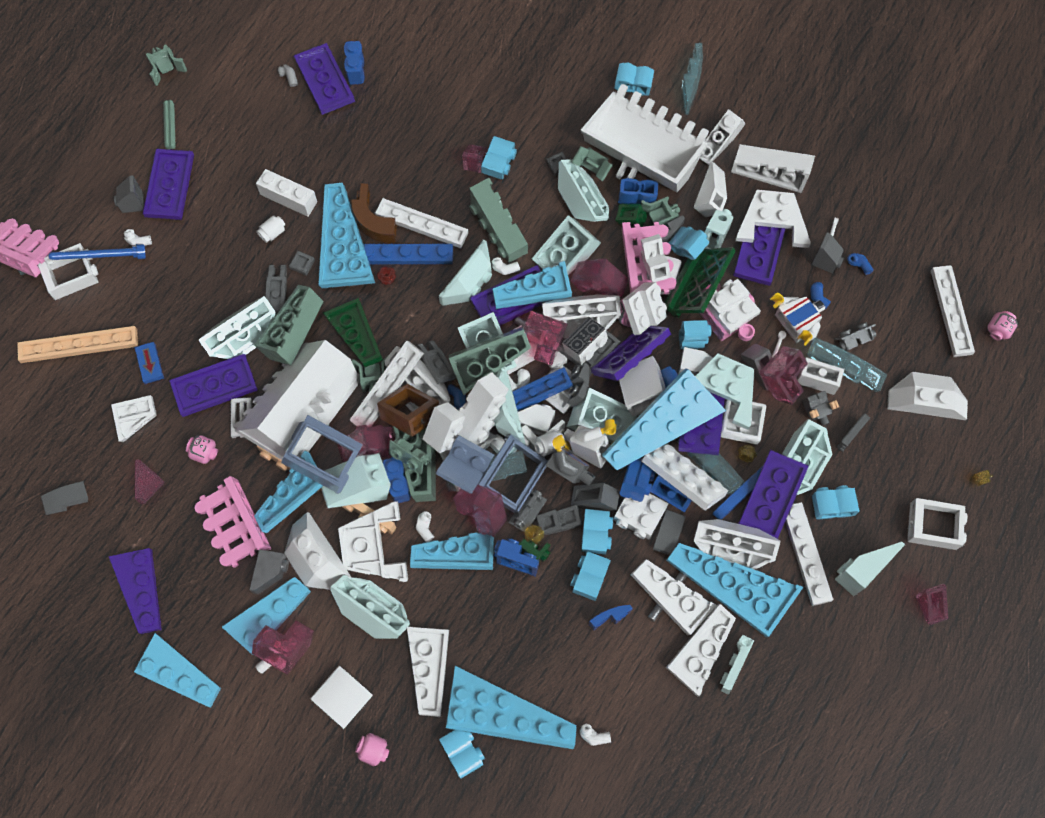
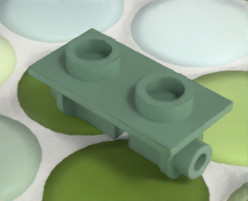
M396 438L394 442L390 440L389 454L394 459L405 463L411 470L422 474L423 464L428 465L430 462L428 454L418 448L411 452L414 446L403 438Z

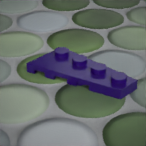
M148 548L109 556L138 633L144 634L162 630L152 549Z

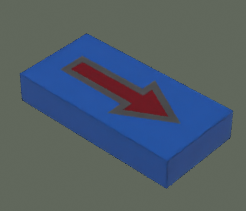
M151 342L135 347L144 384L164 379L156 344Z

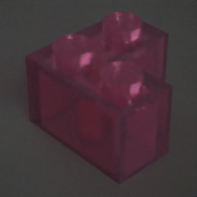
M604 258L578 262L571 282L582 292L597 290L602 295H618L622 298L629 278Z
M534 311L530 312L524 330L528 341L537 345L534 356L535 360L553 365L564 340L568 323Z
M783 346L759 374L775 400L792 405L804 392L796 377L808 363L801 350Z
M360 425L353 433L346 435L363 444L356 457L378 453L380 457H387L390 455V440L393 442L395 440L392 427H383L382 425L374 427ZM337 443L342 462L344 463L349 460L352 451Z
M477 485L473 493L460 489L454 496L457 511L462 515L473 517L477 530L483 535L487 534L495 537L507 520L500 493Z
M298 621L293 623L285 635L265 625L253 640L252 654L288 675L311 645L314 631Z

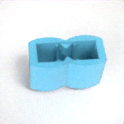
M619 63L614 89L618 90L621 84H625L628 86L626 92L634 93L637 91L643 96H648L654 70L647 66L636 67L631 63Z
M494 136L481 166L482 173L501 180L504 175H508L511 167L509 162L515 159L517 153L515 143Z
M688 226L687 228L681 227L668 243L671 245V250L677 255L695 260L709 244V241L707 240V235L702 230L697 231Z
M707 320L682 322L679 331L680 349H684V347L702 349L705 347V344H708V336H711V325H708Z
M844 485L837 487L836 490H829L828 487L817 489L812 495L816 519L855 516L859 512L855 488H848V486Z
M585 509L581 552L588 551L606 554L607 549H611L612 537H608V529L613 527V517H609L610 511Z
M588 551L586 556L582 555L578 564L581 570L579 575L574 574L570 585L574 587L573 593L596 601L611 560Z
M454 730L439 739L460 778L483 766L482 760L485 757L479 747L476 749L473 747L471 741L474 738L471 732Z

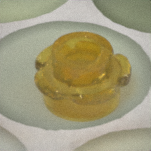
M750 445L739 447L738 457L741 460L753 462L754 458L757 457L754 447Z
M989 470L973 475L975 480L973 482H978L979 486L991 482L990 478L993 475H990Z
M531 525L525 530V540L527 542L531 540L535 544H539L541 539L544 538V531L539 526Z

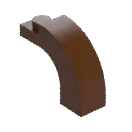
M361 183L360 190H357V200L352 199V209L358 227L373 240L384 243H396V219L379 217L369 210L368 183Z

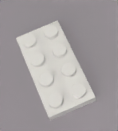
M667 443L646 454L642 460L644 464L704 510H707L724 498L728 492L720 482L715 481L704 470L699 469L688 458L682 456L674 447Z

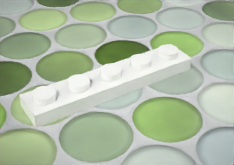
M384 198L375 213L379 217L395 218L396 225L442 242L453 244V246L462 248L468 235V229Z
M952 266L933 267L931 274L953 357L973 355L975 350Z
M406 341L350 421L363 432H368L380 415L377 403L399 389L424 353L410 341Z
M802 502L793 504L785 523L811 605L815 606L831 602L833 597Z

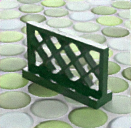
M733 247L704 249L695 260L688 258L676 280V287L671 290L665 301L667 311L673 317H680L681 313H704L736 250ZM716 261V264L708 269V266ZM706 277H708V279H707L706 281H704L703 283L700 284V282H701L702 280H704ZM710 285V287L703 292V289ZM700 292V295L692 300V297ZM702 301L699 307H695L697 303Z

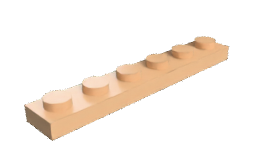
M130 326L18 342V361L26 363L138 347L137 328Z

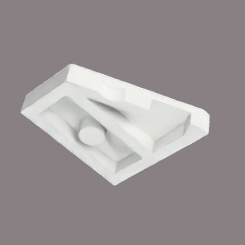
M151 395L112 404L119 442L127 440L157 416L154 400Z

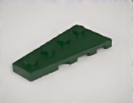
M359 298L323 313L364 367L383 360Z

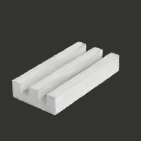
M251 398L231 399L232 438L243 437L235 432L233 428L236 423L237 403H240V421H243L244 403H247V409H252Z

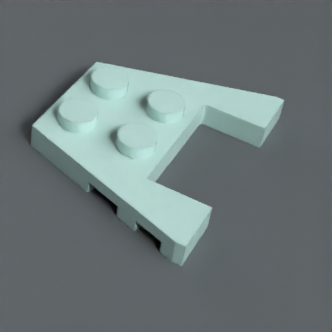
M717 353L695 377L709 392L739 404L732 423L749 430L752 416L754 369Z

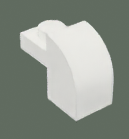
M660 234L641 239V255L650 280L658 282L671 278L669 262L663 252Z

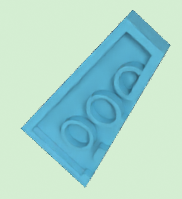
M565 261L560 262L555 267H547L537 274H529L519 281L514 280L493 288L496 309L572 297Z
M304 451L300 457L316 466L310 453ZM290 469V474L284 481L281 480L274 495L269 496L254 515L261 531L268 533L323 487V485Z
M494 529L479 534L477 532L471 533L469 536L460 538L456 536L440 542L437 540L411 546L410 567L493 570Z
M294 577L222 626V628L254 655L311 591Z
M156 633L134 671L210 708L221 689Z

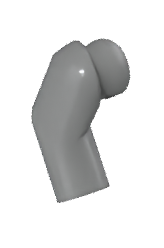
M288 65L278 67L280 76H287L290 87L298 85L295 71Z

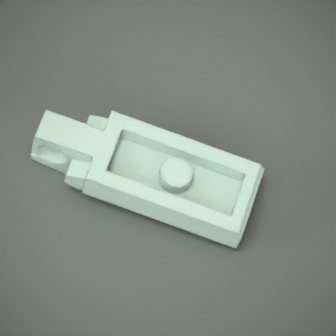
M742 635L737 642L739 654L734 653L729 665L732 666L730 673L725 672L720 682L723 685L721 691L726 694H730L754 642L753 639Z

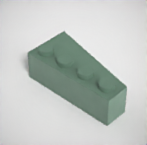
M487 178L470 187L471 205L469 208L474 216H478L482 229L488 231V237L492 244L497 245L500 256L510 263L528 253V243L516 223L512 224L510 212L507 208L503 209L500 195L498 192H493L491 189L493 183L490 178Z
M298 285L254 346L268 359L291 366L324 301L310 287Z
M522 326L450 354L449 360L463 395L469 392L478 380L492 372L495 374L506 364L528 351L531 346Z
M394 427L396 438H403L414 446L411 452L418 448L428 454L430 458L428 465L423 464L422 474L411 470L403 463L411 496L416 502L436 501L435 449L423 440L426 428L411 437Z

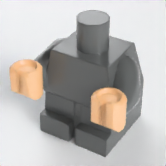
M826 391L801 400L808 417L813 421L819 419L822 426L830 423L827 415L831 414L832 410L839 408L837 400L833 402L828 401Z

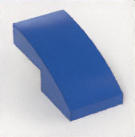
M623 605L609 609L591 619L589 626L594 631L609 618L616 624L628 615L633 608L631 605Z

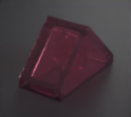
M470 144L463 152V170L481 173V166L487 153V147Z
M135 460V499L140 504H145L165 482L143 462Z
M945 584L926 589L915 595L929 625L948 619Z

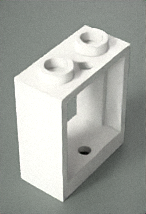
M79 243L59 252L87 251L88 248L84 249ZM48 256L45 257V261L42 264L39 263L38 266L50 295L57 300L99 283L96 275H99L98 270L90 262L93 258H82L88 274L58 285L52 270L78 259L50 260Z
M916 498L910 503L908 542L953 550L959 549L966 542L964 525L967 522V513H965V506ZM924 509L954 513V539L922 534Z

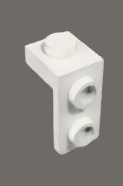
M561 420L545 434L552 431H560L563 434L565 422ZM525 424L522 427L526 442L524 445L529 446L535 451L534 443L537 436Z

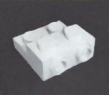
M738 279L734 282L732 280L727 281L719 292L715 290L707 306L708 310L728 334H731L761 312L750 299L749 291Z
M656 282L643 283L622 300L634 335H640L650 326H657L667 317V307L662 302L660 296L661 288Z
M649 494V496L645 495L642 502L632 500V498H625L614 517V521H616L619 527L623 529L629 528L634 531L637 537L650 539L668 503L652 494Z

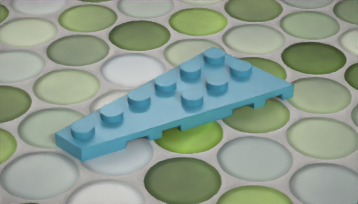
M325 184L319 286L321 288L375 283L344 184Z
M685 368L614 441L602 456L614 469L619 470L726 410L690 370Z
M681 543L676 546L666 560L765 637L770 636L803 588L802 586L785 582V580L776 579L743 565L723 560V558L703 553V551Z
M455 666L446 728L574 749L576 725Z

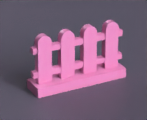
M9 219L5 223L1 222L0 262L37 277L41 273L37 265L39 263L42 264L45 261L44 258L52 250L56 251L58 249V238L55 235H51L45 239V234L42 230H36L31 234L32 230L28 224H23L17 228L18 223L15 219Z
M630 222L622 223V238L630 293L643 283L652 282L647 280L648 274L641 255V239L660 234L661 238L668 235V227L666 225H659V222H654V226L640 227V224H635V228H631ZM633 241H637V245L633 246ZM662 242L664 255H667L671 251V245L667 242ZM635 258H639L640 263H636ZM668 260L669 269L671 272L673 270L674 264L671 260ZM641 275L642 280L638 281V276ZM671 277L658 281L656 284L664 294H669V290H673L676 287V280Z
M229 476L224 479L225 487L221 484L218 486V491L208 497L205 495L199 497L201 501L196 503L195 511L200 514H208L209 518L203 522V528L210 532L215 530L217 536L212 539L211 544L217 549L224 548L226 552L220 557L221 565L226 567L232 565L235 568L239 565V560L248 555L251 557L257 555V550L269 551L272 548L254 517L255 514L239 481ZM225 502L227 508L214 514L212 509ZM233 520L235 525L223 532L221 526ZM242 537L244 542L231 549L229 544Z

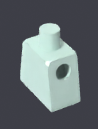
M728 209L715 211L705 230L709 244L704 249L721 247L733 220L732 213ZM713 232L718 234L717 238L712 237Z

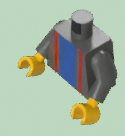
M562 435L555 437L552 444L556 450L546 466L572 483L582 481L590 486L595 479V475L587 471L590 465L573 453L570 442L564 440Z

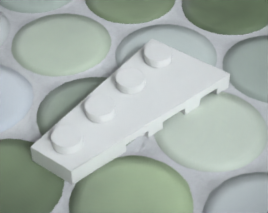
M647 559L630 574L687 635H691L717 607V605L707 601L696 591L693 592L685 584L675 580L667 572Z
M721 604L717 605L666 666L677 679L698 697L711 673L710 670L714 662L718 658L722 644L725 642L736 619Z
M407 627L419 715L441 717L449 630Z

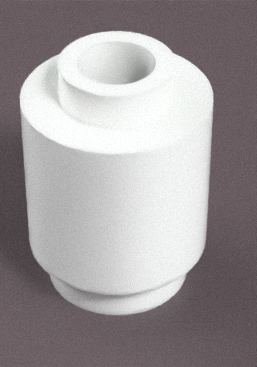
M271 216L259 226L257 233L267 243L285 231L283 227L285 223L279 216Z
M552 431L537 437L534 443L535 451L541 456L554 453L556 449L552 441L555 437L563 436L560 431Z

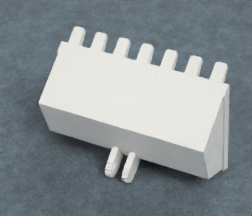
M621 84L617 93L612 92L581 129L584 141L622 161L616 175L618 179L623 177L627 166L632 169L627 178L634 179L637 171L671 190L678 192L690 178L701 154L706 149L708 143L704 141L709 131L703 128L698 137L693 136L691 132L695 126L694 122L688 121L684 130L677 127L682 118L681 115L678 113L674 114L671 122L664 120L668 111L667 107L661 106L657 115L650 112L655 103L654 100L648 99L644 107L637 105L641 93L635 91L631 99L628 100L624 98L628 86Z
M326 340L303 343L291 366L282 363V366L285 368L272 376L274 379L273 383L264 386L262 389L265 392L263 396H257L253 400V403L256 405L243 413V416L246 418L235 423L233 426L235 432L282 460L293 441L291 437L300 422H304L307 415L326 425L330 424L360 383V375L356 372L351 359ZM307 427L292 454L301 458L304 451L309 452L321 434Z

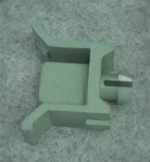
M164 45L162 50L156 47L157 52L153 48L152 54L146 53L153 68L150 76L156 86L161 79L157 68H159L162 74L173 70L174 67L171 61L178 71L187 72L183 59L174 58L171 49L167 45Z
M580 146L572 160L573 164L583 165L596 173V177L601 181L605 179L612 167V164L608 162L609 158L599 154L591 147L584 148Z
M668 196L653 203L645 202V200L641 201L643 210L650 216L653 223L659 222V225H667L668 222L679 217L680 208L678 204L669 206Z
M385 359L381 362L382 374L387 368L385 366ZM352 360L355 370L360 372L362 391L366 392L370 388V392L381 377L380 365L373 364L365 367L366 377L364 378L362 365Z

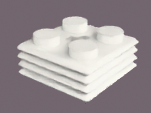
M726 400L721 437L758 445L761 440L766 405L752 402L751 426L747 430L732 423L739 404Z

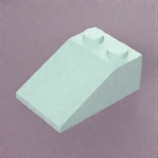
M568 215L532 259L542 269L555 267L560 262L565 261L569 275L592 255L601 242L578 221Z
M494 312L458 327L466 348L503 334ZM513 360L512 362L506 364L505 367L508 371L512 368L517 367V365Z
M588 388L584 400L573 407L567 427L574 431L580 425L589 429L599 426L603 428L605 427L606 420L613 419L616 424V433L614 435H607L609 443H614L636 420L637 415L633 417L625 404Z
M378 453L355 458L347 472L349 479L341 493L337 494L325 486L321 487L327 508L387 500L390 482ZM348 461L327 469L325 472L339 478Z
M899 542L858 556L855 560L850 558L837 570L839 575L835 580L851 595L855 596L869 585L905 544Z

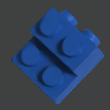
M508 538L507 541L503 539L497 541L494 549V557H497V564L536 577L539 560L536 559V556L529 553L522 555V546L518 545L519 542Z

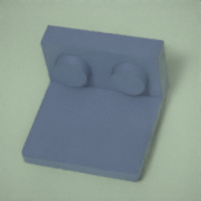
M458 435L450 453L440 465L436 474L460 487L462 490L473 493L487 471L494 454Z

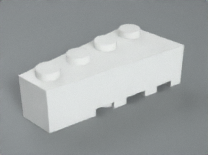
M740 145L731 172L802 193L810 175L815 156Z
M493 372L476 382L466 399L468 402L459 410L465 415L462 423L463 427L458 435L474 444L482 443L489 437L488 432L494 426V420L499 415V409L506 401L505 396L509 390Z

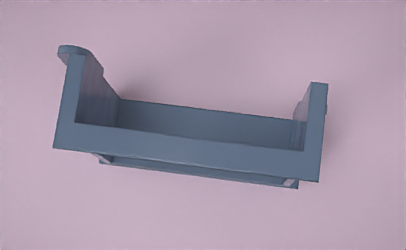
M307 415L304 422H300L291 437L293 441L283 456L281 463L339 494L349 479L347 472L363 444ZM307 427L352 451L339 478L292 454Z
M510 434L503 439L505 440L504 444L474 492L486 500H495L515 513L521 509L547 467L546 464L549 460H546ZM513 447L539 464L515 503L489 486Z

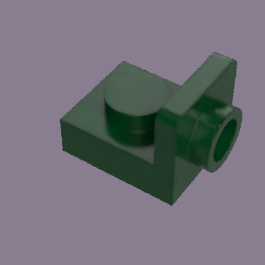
M619 204L615 220L618 224L630 222V224H640V227H643L647 214L640 204Z
M523 539L519 543L522 546L523 554H532L536 556L539 562H544L551 554L549 551L551 545L548 542L540 551L538 550L539 547L531 540L527 542Z

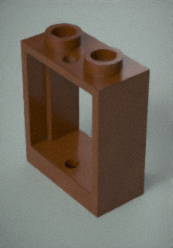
M409 384L404 385L377 403L380 419L411 437L428 426L434 407L440 405L439 400ZM409 402L419 407L408 415L398 410Z

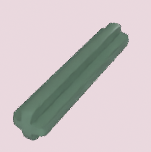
M165 100L163 102L164 146L170 150L175 148V113L173 101Z

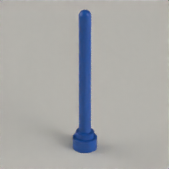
M136 244V246L126 249L51 252L48 257L50 260L133 256V258L145 259L144 244Z

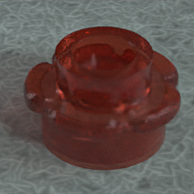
M382 267L377 277L383 284H391L396 278L395 270L392 267Z

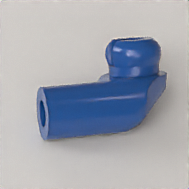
M852 253L848 256V263L861 267L865 275L874 271L864 255Z
M820 282L813 283L810 288L811 299L814 302L821 300L825 309H827L831 301L823 296V284Z
M450 384L447 387L448 394L454 397L453 407L459 411L466 403V394L463 395L460 389Z

